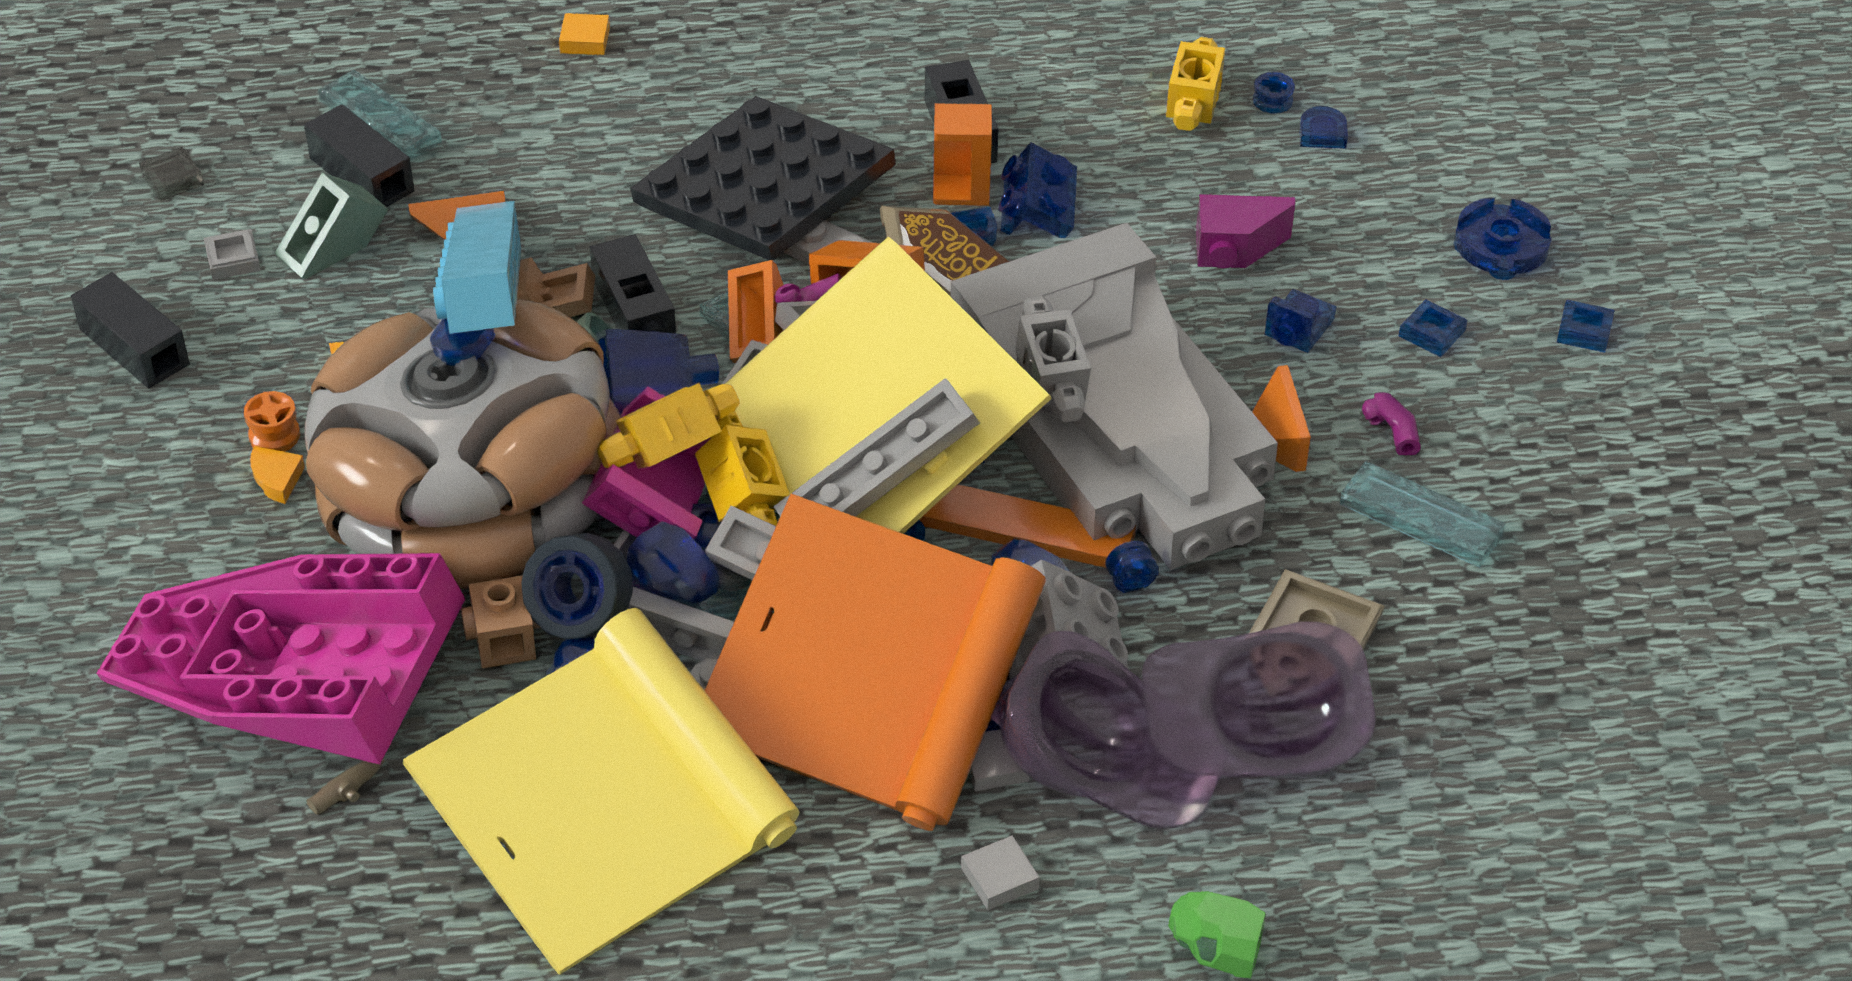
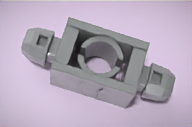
M1043 296L1029 297L1023 304L1015 348L1021 367L1051 396L1052 399L1045 405H1051L1055 416L1063 422L1077 421L1082 418L1091 366L1071 309L1054 311L1051 303Z

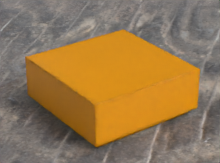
M565 13L559 37L560 53L605 55L610 30L609 15Z

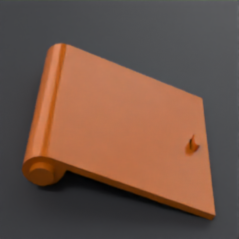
M791 493L704 691L757 758L902 812V819L905 822L923 830L933 831L936 824L947 825L950 821L1045 585L1046 578L1040 571L1023 562L1010 558H996L993 566Z

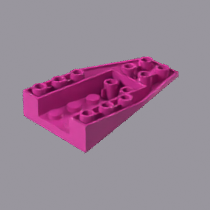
M440 553L298 555L145 594L96 674L106 683L215 725L381 764L465 601V597Z

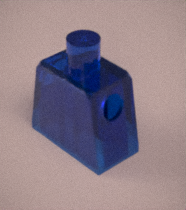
M605 329L597 333V341L603 351V367L608 379L609 397L620 416L623 410L647 386L659 394L667 396L697 383L708 385L719 382V364L716 354L690 356L688 338L685 334L623 329Z

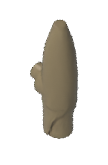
M384 759L381 764L362 761L345 770L323 786L319 792L307 799V805L315 814L320 815L337 802H345L348 799L351 802H356L360 797V794L357 792L358 789L376 774L383 765Z

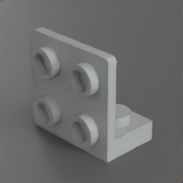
M1042 559L1033 564L1032 567L1045 576L1046 582L1010 669L1011 682L1027 688L1063 665L1068 664L1118 687H1124L1129 684L1131 679L1127 665L1128 651L1122 641L1117 618L1119 610L1113 595L1108 590Z

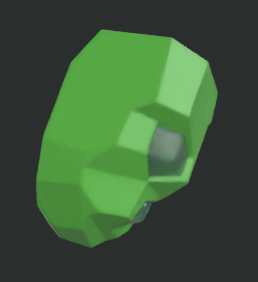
M1209 891L1189 892L1182 895L1173 904L1168 926L1173 932L1174 938L1180 943V946L1191 950L1199 964L1233 974L1235 977L1251 979L1261 946L1266 913L1246 900Z

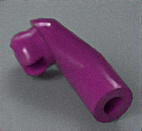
M1378 392L1374 394V398L1364 401L1362 412L1371 425H1379L1386 421L1391 427L1395 450L1398 455H1416L1421 450L1415 416L1390 393Z

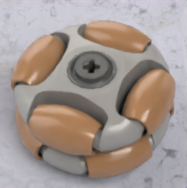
M517 299L514 326L449 334L447 318L437 319L435 307H431L418 312V315L410 312L378 321L360 330L344 342L328 358L311 386L312 396L308 405L304 428L305 444L308 452L306 459L307 473L315 483L318 513L331 538L340 544L348 546L356 554L440 553L459 588L469 589L468 584L520 576L524 573L527 561L539 546L555 537L584 532L599 515L582 504L593 476L601 464L598 456V447L603 440L613 435L617 425L615 420L620 418L617 408L609 397L608 379L603 367V351L600 345L584 327L564 313L542 303Z

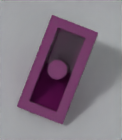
M1199 194L1196 223L1197 267L1247 268L1290 239L1296 205L1295 197Z

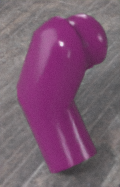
M838 273L801 289L795 284H785L776 291L775 301L776 303L817 301L842 276Z

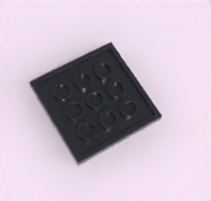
M755 96L721 122L715 124L691 144L682 148L680 152L657 169L652 170L646 177L633 185L630 190L633 202L643 208L764 259L775 260L894 167L896 159L893 148Z

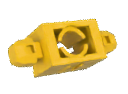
M1200 37L1193 43L1180 42L1169 81L1166 117L1174 118L1173 122L1179 130L1191 131L1199 125V122L1208 124L1212 122L1216 103L1219 99V92H1221L1225 48L1218 47L1213 38Z
M700 383L689 388L684 387L615 420L620 432L601 442L598 447V456L605 468H609L613 464L621 467L635 461L638 469L653 466L722 432L717 420L734 412L740 404L739 398L731 384H721L705 391L702 390Z
M734 411L717 420L722 432L712 436L695 453L719 522H722L730 506H734L777 526L774 506L790 495L773 447L766 429L743 427L737 413Z

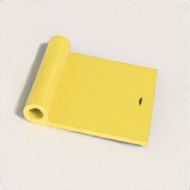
M890 237L882 241L725 383L733 386L739 398L740 404L735 412L743 427L766 429L787 488L791 494L943 379L947 378L974 413L980 424L855 516L902 534L1052 399Z
M638 608L627 609L611 618L597 633L594 649L403 759L405 768L559 975L766 845L771 849L780 846L797 830L794 822L799 816L798 808ZM500 842H502V843L505 844V846L508 848V850H509V851L511 852V854L514 856V859H512V858L510 857V855L508 854V852L505 850V848L502 846V844H501Z

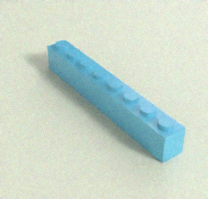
M514 201L457 208L454 222L448 223L444 248H442V258H440V267H438V277H435L436 287H433L437 319L447 318L449 334L515 325L521 243Z

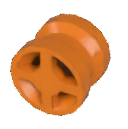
M269 391L255 395L247 401L244 407L245 423L249 427L248 437L253 448L257 446L285 452L297 444L300 438V427L296 421L295 403L290 396L282 392Z

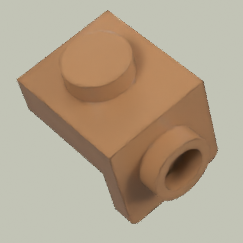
M531 257L522 259L520 262L517 299L545 304L569 317L592 312L596 275L587 263L543 274Z

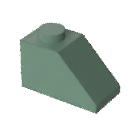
M322 172L275 254L301 278L307 279L367 247L389 209L361 185Z

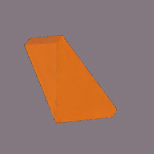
M504 191L408 204L409 214L412 219L445 240L448 223L454 222L457 208L505 202Z
M773 260L728 270L730 360L733 363L738 361L751 340L768 345L784 331L775 322L777 309L775 293L784 284L777 264Z
M1288 365L1278 366L1252 413L1278 443L1276 462L1295 472L1306 471L1311 436Z

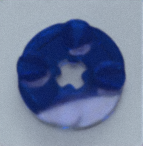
M1484 198L1474 201L1460 213L1453 244L1455 250L1467 262L1489 272L1496 279L1510 280L1516 274L1530 272L1546 261L1552 237L1550 236L1551 224L1543 212L1529 203L1516 199H1511L1510 206L1504 204L1494 205L1495 198ZM1506 235L1512 236V238H1502V237H1504V236H1506Z

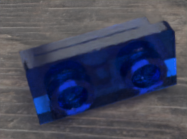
M1030 142L1019 156H1011L1003 168L1001 179L1004 181V192L999 203V211L1002 212L1000 231L1010 235L1025 220L1058 238H1066L1074 229L1077 166L1070 163L1065 157L1053 154Z

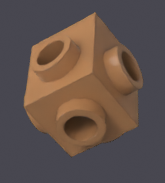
M523 575L468 584L471 606L461 608L466 640H477L482 668L536 660L533 629L541 627L532 620L531 614L524 605L521 585Z

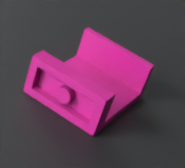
M647 386L623 410L620 418L665 397V395L659 394ZM616 425L613 434L620 432L618 425ZM711 437L653 466L638 469L635 461L621 467L613 464L609 468H605L601 462L598 471L593 476L582 504L667 557L672 558L697 536L703 521L693 515L705 486L695 453Z

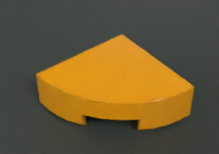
M254 446L251 453V469L257 484L264 490V494L268 498L286 504L305 469L303 455Z

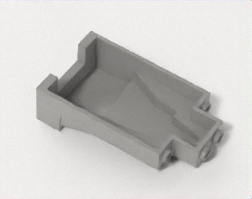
M1128 223L951 281V298L1020 366L1015 348L1024 301L1029 297L1043 296L1051 303L1054 311L1071 309L1091 366L1082 418L1077 421L1063 422L1055 416L1051 405H1045L1013 433L1011 437L1062 506L1072 510L1093 540L1106 535L1115 539L1122 538L1129 534L1136 525V530H1140L1167 567L1172 570L1191 562L1201 561L1207 556L1236 545L1246 544L1262 535L1265 498L1256 487L1274 480L1278 443L1172 317L1155 277L1156 256Z

